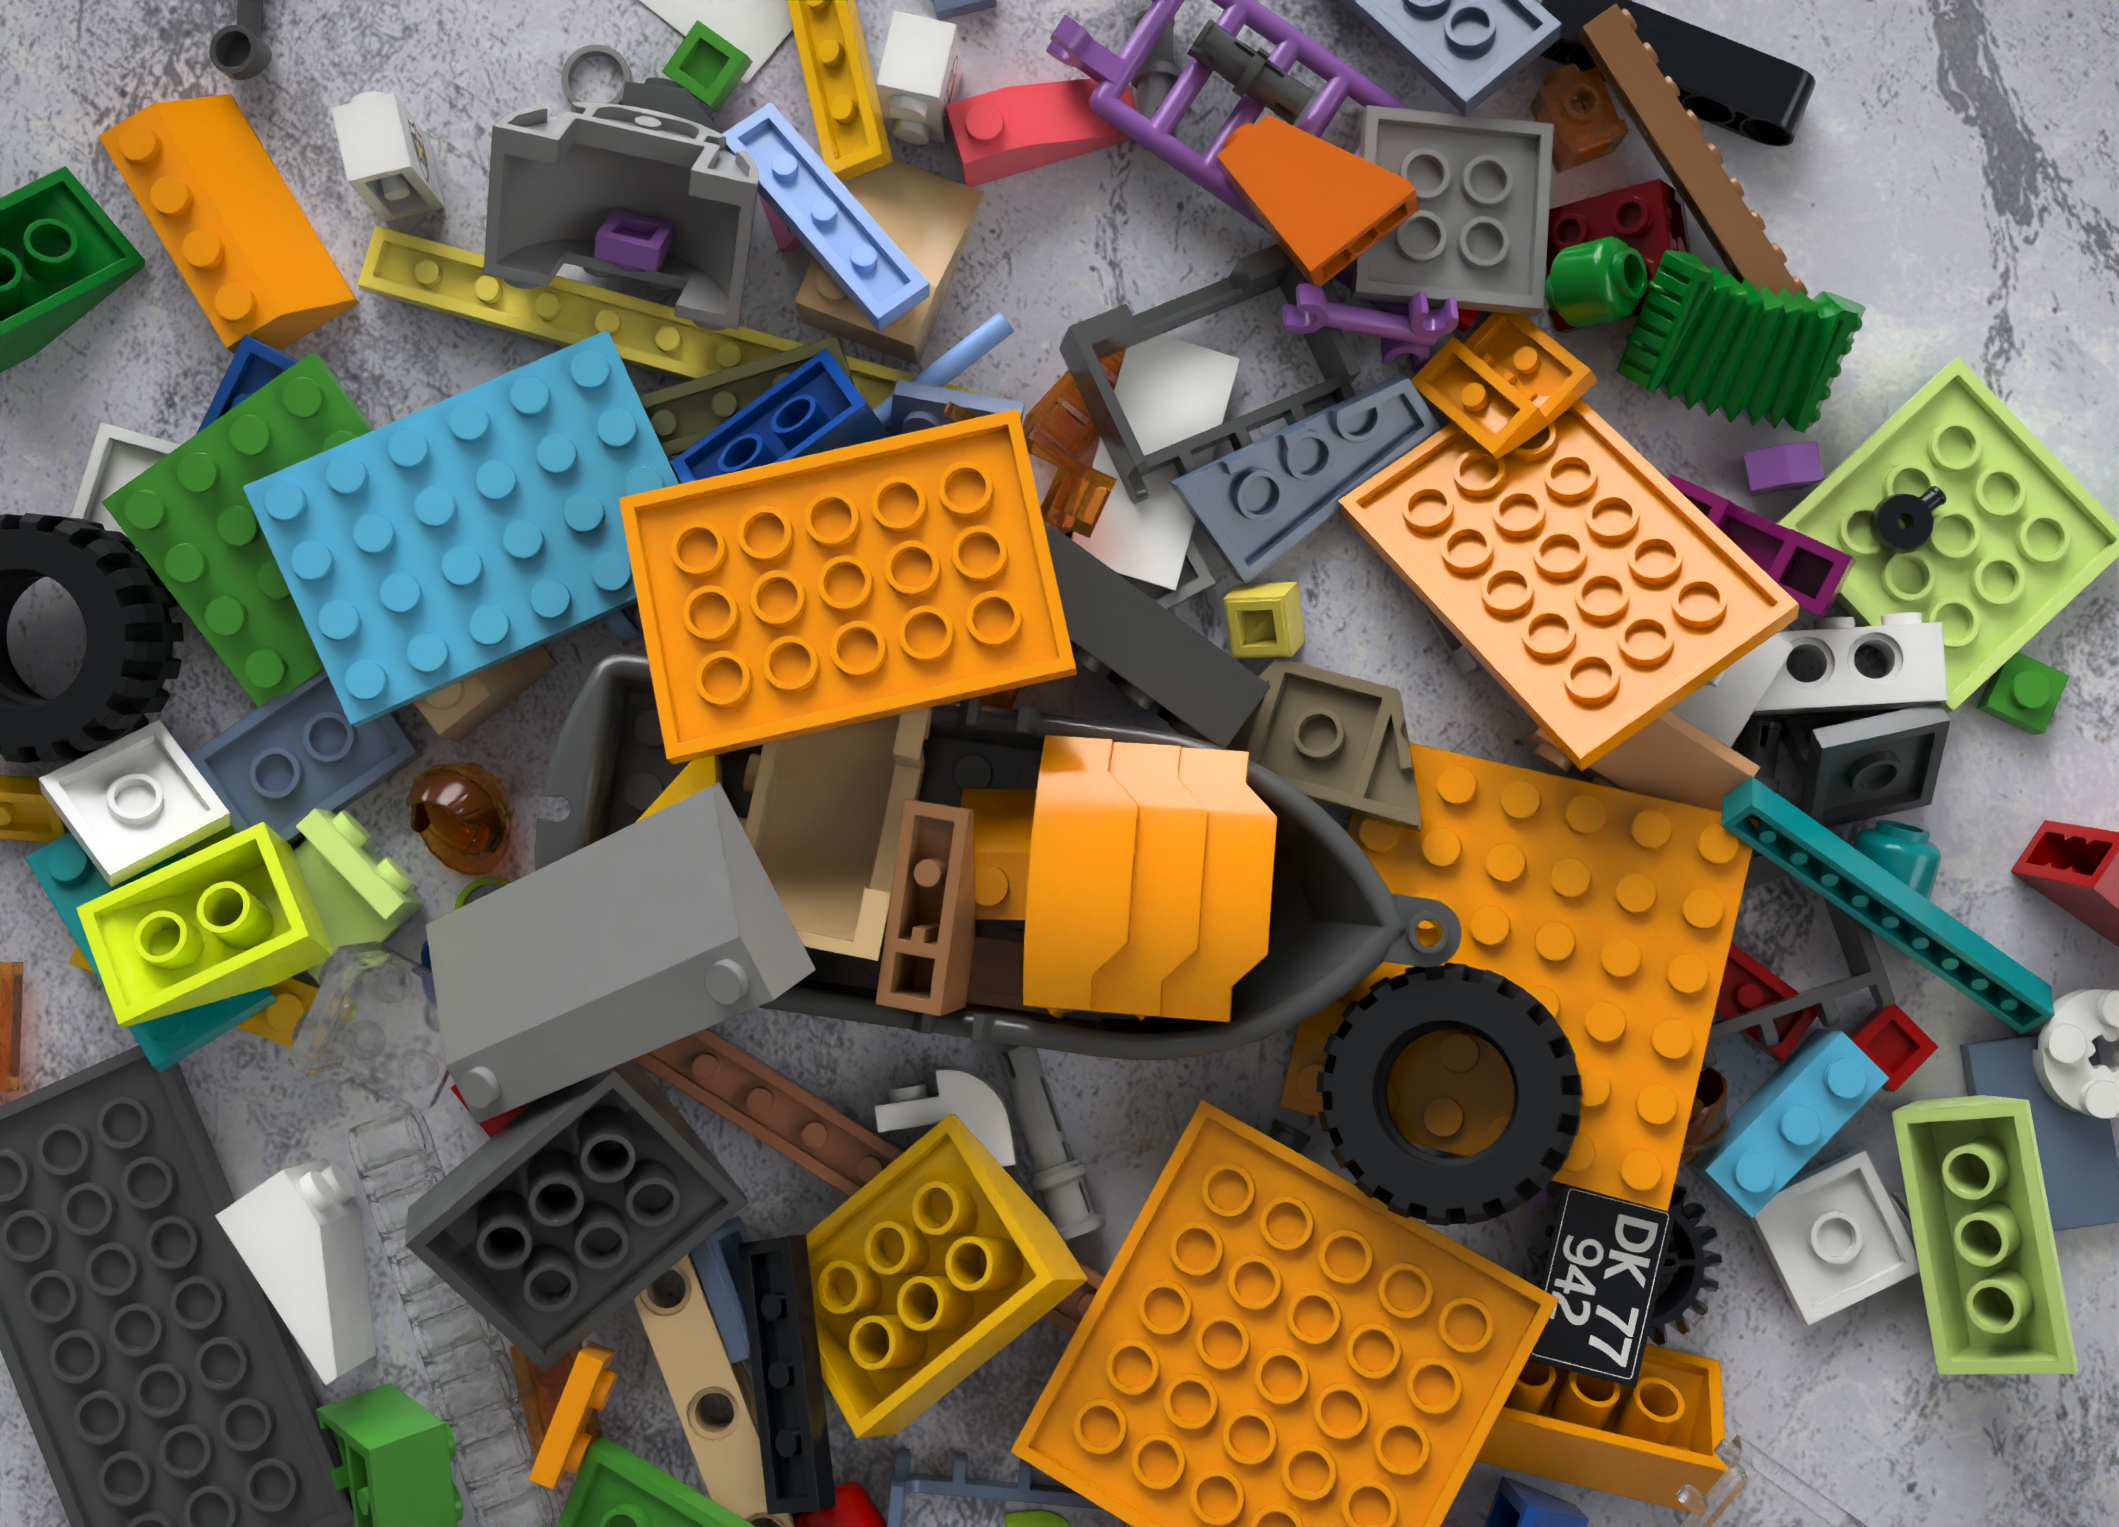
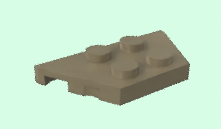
M1277 657L1258 676L1271 685L1270 689L1225 749L1249 752V760L1269 769L1295 786L1315 803L1420 832L1423 819L1403 702L1399 689ZM1208 738L1205 740L1206 742L1214 744Z

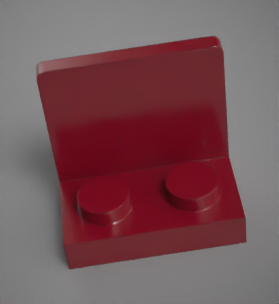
M1660 178L1549 209L1547 275H1550L1553 260L1560 250L1573 245L1614 236L1624 241L1629 248L1636 249L1645 263L1647 271L1646 292L1640 298L1639 304L1633 313L1626 318L1639 315L1650 288L1648 282L1654 279L1665 250L1691 254L1684 201L1676 189ZM1552 309L1554 326L1557 331L1569 333L1585 329L1569 325L1559 315L1558 311Z

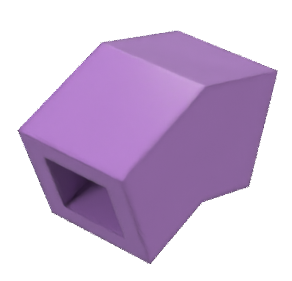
M1817 441L1782 444L1743 452L1751 496L1802 489L1824 480Z

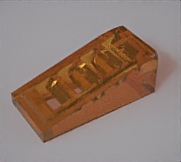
M1123 349L1101 358L1099 362L1118 376L1126 350ZM1069 369L1027 413L1022 425L1025 441L1064 472H1068L1100 436ZM1108 379L1114 391L1116 385ZM1065 400L1089 418L1086 424L1062 405Z

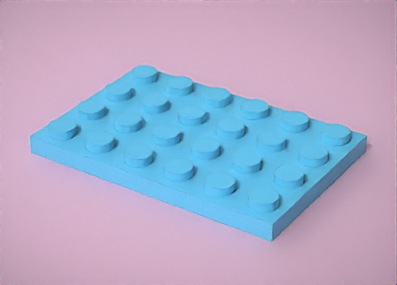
M605 330L245 485L243 489L350 725L359 727L638 603L619 498L674 486L679 483L608 330Z

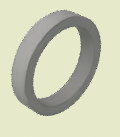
M588 45L576 50L565 62L561 74L562 88L569 102H582L574 96L571 90V77L577 65L589 57L605 56L616 61L621 66L624 75L620 92L607 103L622 105L625 81L633 82L631 70L624 57L615 49L605 45Z

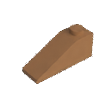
M904 799L875 1004L943 1016L965 1008L967 1003L975 947L974 810Z

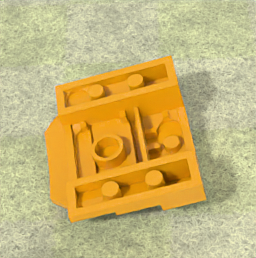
M1045 735L1037 784L1028 871L1023 961L1024 1006L1230 1023L1233 985L1268 956L1277 816L1247 785L1249 752L1182 748L1181 746L1114 742L1112 739Z

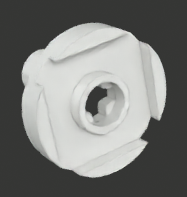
M2080 989L2070 992L2053 1002L2055 1016L2037 1026V1028L2042 1030L2038 1037V1049H2033V1066L2036 1076L2046 1093L2060 1106L2089 1117L2101 1119L2119 1118V990ZM2096 1037H2099L2103 1042H2112L2114 1046V1060L2109 1067L2100 1064L2092 1066L2089 1057L2096 1052L2095 1046L2092 1043Z

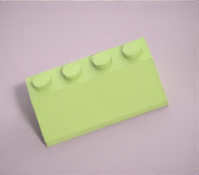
M1986 1095L1917 1100L1892 1111L1938 1375L2077 1373L2078 1365L2029 1100Z

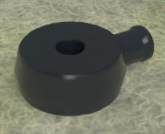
M1931 486L1920 497L1911 494H1894L1884 498L1875 507L1870 518V533L1874 541L1882 549L1891 553H1910L1922 547L1933 530L1934 520L1932 511L1946 503L1944 492L1936 486ZM1898 518L1904 522V529L1899 526Z

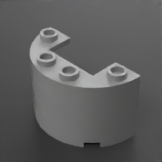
M572 102L571 112L566 111L563 115L547 116L548 108L538 105L510 113L492 125L483 274L504 278L507 284L517 288L533 289L539 286L547 288L564 263L583 267L586 273L596 277L611 278L620 275L642 280L650 288L659 291L683 289L675 305L674 316L690 319L695 325L708 330H724L727 328L738 330L759 181L757 164L746 150L737 151L736 156L725 149L726 136L690 120L654 110L609 103ZM613 209L675 223L673 246L657 272H628L615 266L614 262L594 258L596 233Z

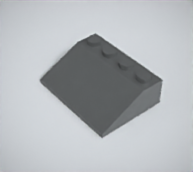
M629 1060L537 1099L408 1207L405 1246L543 1372H546L748 1203L746 1195L658 1085L633 1060Z

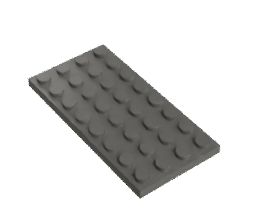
M139 1045L0 1106V1350L71 1527L344 1526L354 1521L350 1492L348 1487L339 1491L335 1490L331 1469L343 1466L342 1460L329 1428H320L316 1408H319V1404L286 1324L215 1217V1215L233 1204L235 1199L180 1065L177 1062L159 1073L152 1067Z

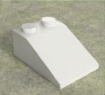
M323 1158L281 1170L215 1215V1217L324 1384L328 1385L376 1356V1346L359 1209L352 1200V1197L355 1196V1189L349 1177L336 1164L329 1165L327 1160Z

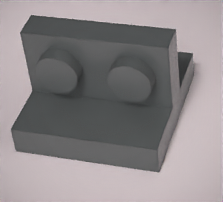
M1935 702L1913 708L1811 713L1783 717L1781 724L1784 726L1780 736L1804 780L1799 810L1825 828L1931 805L1951 721L1941 703Z

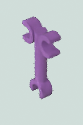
M1309 283L1298 284L1296 287L1297 306L1285 304L1282 308L1284 329L1290 333L1309 334L1325 326L1381 337L1380 344L1383 364L1390 365L1398 355L1410 353L1412 370L1416 371L1421 370L1429 362V347L1435 345L1438 337L1454 331L1459 322L1456 298L1449 297L1441 308L1428 310L1427 293L1422 291L1414 294L1408 301L1409 316L1328 301L1326 293L1321 287Z

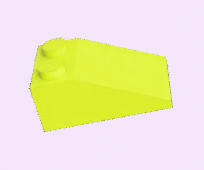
M265 822L252 826L76 908L117 1023L123 1028L275 985L335 956L291 845Z

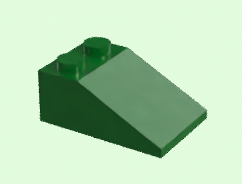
M66 166L0 198V373L36 355L145 267V259Z

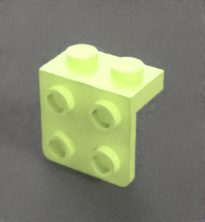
M314 808L296 825L297 829L307 839L294 851V854L335 956L307 969V971L321 986L335 988L353 974L425 903L411 889L415 884L411 876L390 857L382 859L367 843L371 838L370 834L353 816L344 810L337 813Z

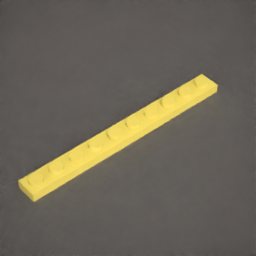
M376 225L357 283L364 292L563 347L571 346L608 330L624 364L686 381L807 345L739 326L738 330L731 328L724 330L704 329L695 325L690 319L674 316L675 308L557 275H555L547 288L540 286L533 289L513 287L507 284L504 278L483 274L484 255ZM846 355L854 385L872 410L893 394L898 379L910 381L917 376L916 374ZM948 383L943 387L979 394L977 391Z

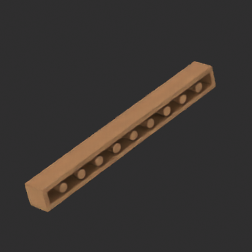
M1616 3L1581 27L1576 32V35L1730 274L1740 284L1744 279H1747L1758 291L1766 285L1776 296L1782 288H1785L1793 296L1799 289L1808 295V291L1801 279L1796 275L1792 277L1785 267L1784 263L1787 262V258L1782 249L1775 242L1771 244L1765 236L1763 230L1766 229V226L1761 216L1754 209L1749 211L1742 200L1744 191L1739 182L1733 176L1728 178L1720 165L1723 163V158L1718 149L1712 143L1706 144L1699 133L1702 126L1697 116L1690 109L1685 111L1677 98L1680 96L1677 85L1671 77H1664L1656 66L1659 62L1656 52L1649 43L1645 42L1642 44L1634 31L1637 29V24L1630 12L1625 8L1621 10Z

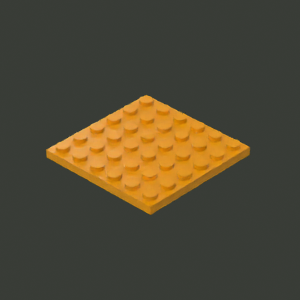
M1410 743L1423 819L1421 831L1410 830L1352 813L1347 833L1369 858L1392 894L1440 901L1456 914L1461 926V940L1456 953L1445 963L1466 964L1472 968L1487 969L1506 977L1521 988H1524L1542 1003L1554 1016L1562 1031L1568 1037L1576 1055L1575 1060L1582 1082L1581 1120L1578 1134L1575 1136L1568 1153L1569 1156L1560 1171L1551 1180L1668 1212L1753 848L1721 826L1722 812ZM1750 819L1754 827L1758 829L1759 820ZM1423 920L1418 924L1416 928L1417 940L1424 946H1429L1435 941L1436 928L1431 922ZM1382 962L1351 991L1325 1009L1299 1023L1279 1107L1319 1117L1318 1112L1323 1111L1322 1092L1316 1091L1318 1071L1324 1072L1328 1053L1323 1052L1329 1034H1336L1345 1020L1341 1016L1342 1013L1353 1001L1360 1002L1371 992L1369 987L1385 977L1390 979L1406 973L1405 969L1415 966ZM1440 1030L1419 1037L1401 1052L1389 1075L1387 1086L1388 1106L1393 1121L1402 1135L1409 1142L1464 1157L1481 1152L1498 1139L1510 1120L1514 1106L1513 1079L1503 1057L1484 1039L1461 1030Z
M1202 1099L1010 1452L1132 1527H1440L1559 1299L1414 1217L1404 1218L1387 1210L1388 1205L1375 1197L1368 1198L1353 1183Z

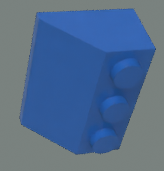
M825 348L670 463L683 484L891 436L827 348Z

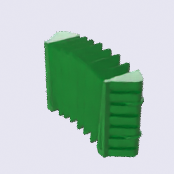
M1665 250L1654 279L1648 282L1650 288L1631 334L1626 336L1627 344L1616 372L1654 393L1659 388L1668 400L1677 395L1688 410L1696 403L1700 405L1708 416H1711L1719 409L1729 423H1732L1742 413L1752 426H1755L1760 418L1764 416L1773 428H1776L1784 418L1795 431L1805 433L1806 428L1813 426L1821 418L1820 408L1824 400L1831 396L1830 386L1834 378L1841 374L1842 368L1840 364L1844 356L1852 350L1853 336L1855 332L1862 328L1861 318L1866 307L1826 291L1820 292L1812 300L1800 289L1794 296L1785 288H1782L1776 296L1766 285L1758 291L1747 279H1744L1740 284L1731 274L1725 276L1715 265L1708 269L1696 255Z

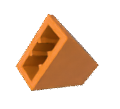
M1269 114L1255 125L1251 122L1246 123L1233 131L1225 140L1222 147L1223 150L1216 155L1224 178L1310 284L1319 287L1418 211L1416 189L1408 179Z

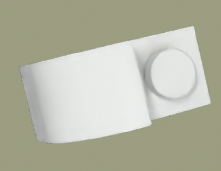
M938 1067L935 1070L938 1086L937 1094L928 1095L926 1083L888 1089L889 1101L879 1102L874 1106L878 1133L936 1124L949 1114H955L1002 1167L1016 1165V1150L1007 1105L998 1090L988 1080L973 1071L958 1067Z

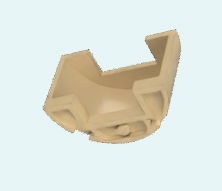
M932 707L763 744L761 755L750 754L745 771L743 791L753 794L747 819L740 817L738 819L804 947L875 961L880 960L883 953L904 799H919L925 765L922 747L924 739L928 740Z

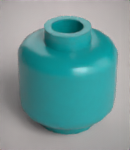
M1877 820L1875 828L1862 830L1856 835L1853 845L1856 850L1930 901L1941 861V853L1933 843L1928 841L1930 836L1928 831L1901 822Z

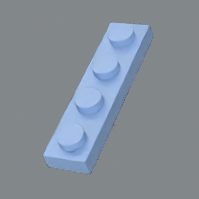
M772 102L722 134L727 137L725 146L727 151L736 156L737 151L746 150L753 158L759 170L757 192L878 332L930 296V283Z

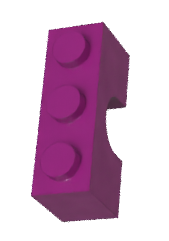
M1670 474L1667 480L1799 604V607L1822 618L1827 617L1856 563L1852 556L1793 529H1788L1734 504L1728 499Z

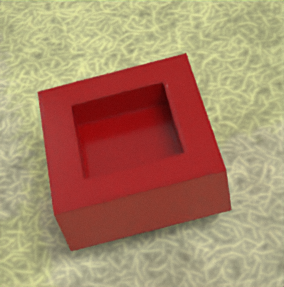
M1895 1003L1884 1008L1877 1006L1848 1035L1889 1077L1881 1087L1887 1092H1895L1938 1049V1046Z

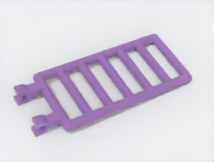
M1151 0L1153 3L1118 55L1092 39L1090 34L1081 25L1067 15H1064L1050 37L1052 41L1047 47L1046 52L1060 62L1076 67L1098 82L1089 98L1090 109L1103 120L1268 232L1224 178L1216 156L1223 150V144L1228 136L1246 123L1251 122L1254 124L1266 106L1245 94L1239 100L1204 155L1201 156L1171 134L1214 70L1192 58L1151 120L1119 99L1185 0ZM1210 0L1224 10L1216 24L1228 31L1229 34L1236 38L1245 24L1274 44L1275 47L1268 60L1280 67L1285 73L1289 72L1297 60L1327 81L1297 128L1320 138L1347 96L1364 108L1367 105L1411 109L1258 1ZM1360 146L1358 147L1354 155L1359 156ZM1352 263L1333 277L1350 290ZM1366 300L1381 311L1409 316L1408 304Z

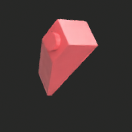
M1092 78L1009 86L945 105L950 138L964 183L970 187L1133 139L1103 120L1090 109L1089 98L1098 85V82ZM1128 85L1119 99L1136 110Z

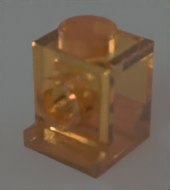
M1569 64L1545 76L1542 80L1544 87L1538 90L1530 105V110L1535 122L1554 124L1552 162L1557 174L1615 152L1629 129L1625 119L1620 121L1598 67L1580 73L1577 64ZM1580 101L1585 114L1576 112L1571 104Z

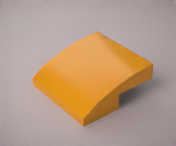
M1493 312L1463 344L1452 336L1411 379L1417 391L1496 460L1513 451L1546 428L1598 381L1590 368L1527 317L1520 314Z

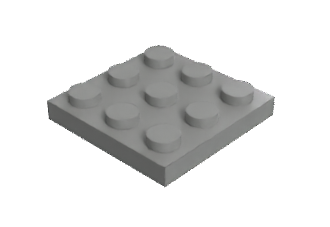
M1367 105L1361 116L1359 157L1408 179L1416 189L1418 211L1353 261L1350 299L1408 304V301L1414 294L1422 291L1427 293L1428 306L1442 307L1445 301L1451 297L1456 298L1457 309L1537 316L1544 309L1554 124Z

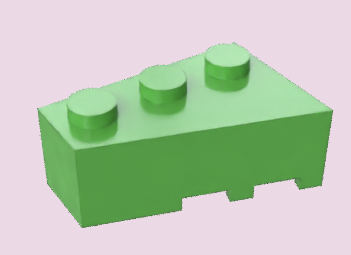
M391 1383L316 1408L320 1428L325 1429L329 1427L336 1434L343 1466L331 1469L335 1490L339 1491L347 1487L349 1488L355 1527H458L457 1521L463 1518V1504L458 1489L452 1483L450 1460L456 1456V1443L453 1432L446 1421L440 1420Z

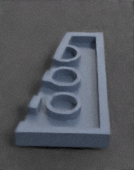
M1396 375L1169 483L1235 577L1247 584L1341 508L1338 502L1339 499L1424 442L1441 427L1410 378Z

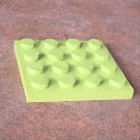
M1959 357L1949 362L1830 472L1824 480L1816 485L1776 522L1783 527L1793 529L1848 554L1856 560L1836 601L1851 617L1855 618V621L1861 627L1882 626L1881 616L1909 612L1922 613L1923 623L1942 622L1948 700L1941 703L1946 713L1958 708L2119 557V523ZM1931 486H1936L1944 492L1946 503L1932 511L1934 520L1933 530L1922 547L1910 553H1891L1882 549L1874 541L1870 533V518L1875 507L1884 498L1894 494H1911L1920 497ZM1898 518L1899 526L1904 529V522Z

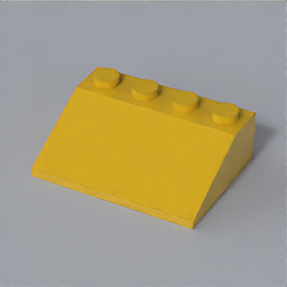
M955 1114L946 1116L806 1234L822 1378L857 1439L899 1433L1088 1280L1052 1222Z

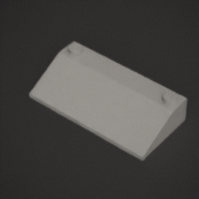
M720 782L426 924L445 1065L476 1124L771 1002L816 970Z

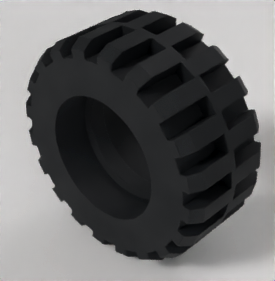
M25 513L24 516L13 514L0 515V754L5 761L30 763L81 758L149 725V720L144 713L161 712L170 698V693L162 687L166 679H178L182 663L181 659L172 657L173 642H184L183 623H172L169 608L176 607L178 602L166 586H158L155 578L158 577L141 554L132 553L137 548L123 533L107 531L103 524L87 519ZM43 577L52 578L70 593L82 613L87 634L85 658L77 677L63 693L54 699H47L37 694L21 679L12 664L7 646V625L16 601L29 586Z
M1445 963L1444 966H1415L1405 969L1406 973L1392 979L1388 977L1383 978L1369 987L1371 992L1360 1002L1353 1001L1342 1013L1341 1016L1345 1020L1336 1034H1329L1323 1052L1328 1053L1324 1072L1318 1071L1316 1091L1322 1092L1323 1111H1319L1318 1115L1322 1132H1329L1335 1147L1331 1150L1332 1155L1341 1169L1347 1168L1357 1180L1354 1185L1368 1198H1377L1388 1205L1387 1210L1404 1218L1414 1217L1425 1220L1426 1224L1442 1226L1464 1223L1470 1225L1509 1213L1532 1199L1560 1171L1569 1156L1568 1153L1574 1138L1578 1134L1581 1120V1096H1583L1582 1082L1575 1060L1576 1055L1568 1037H1566L1554 1016L1535 997L1506 977L1487 969L1472 968L1466 964ZM1461 1030L1479 1036L1490 1043L1503 1057L1513 1079L1514 1106L1505 1130L1489 1147L1468 1157L1443 1158L1418 1149L1399 1131L1389 1110L1387 1086L1389 1075L1396 1059L1409 1044L1431 1032Z

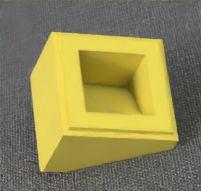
M1298 582L1240 584L1223 598L1232 658L1292 657L1304 644L1305 633Z

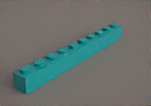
M1753 776L1722 798L1721 826L2020 1034H2024L2055 1016L2052 991L2049 984ZM1750 819L1759 820L1758 829L1754 827Z

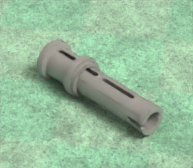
M1021 1046L997 1055V1060L1006 1078L1011 1098L1036 1169V1173L1031 1174L1033 1178L1031 1185L1033 1191L1041 1192L1050 1221L1064 1241L1105 1226L1103 1215L1095 1214L1083 1176L1088 1172L1086 1165L1081 1163L1080 1158L1074 1159L1067 1142L1056 1104L1041 1066L1042 1063L1037 1048Z

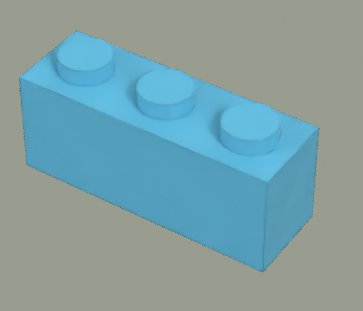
M1816 1029L1723 1124L1722 1130L1715 1137L1707 1140L1688 1159L1685 1165L1729 1210L1753 1218L1886 1083L1889 1077L1843 1031Z

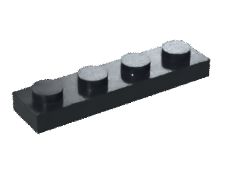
M806 1234L739 1243L767 1513L811 1512L835 1507L836 1497Z

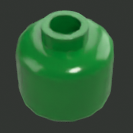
M1614 236L1573 245L1560 250L1553 260L1550 275L1545 282L1546 298L1551 308L1558 311L1566 323L1576 328H1587L1621 320L1633 313L1639 304L1640 298L1645 294L1647 271L1638 251L1631 247L1629 248L1624 241Z

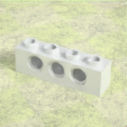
M1909 612L1881 616L1882 626L1855 627L1854 617L1818 619L1814 621L1815 630L1788 631L1787 625L1775 635L1795 646L1791 652L1804 650L1812 653L1820 663V675L1814 682H1800L1790 675L1786 659L1751 717L1901 709L1935 702L1943 703L1948 698L1942 622L1923 623L1922 613ZM1871 646L1884 654L1887 661V670L1882 678H1868L1857 670L1854 656L1858 648Z

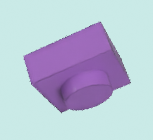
M613 209L596 233L594 258L614 262L615 266L628 272H657L673 246L675 223Z

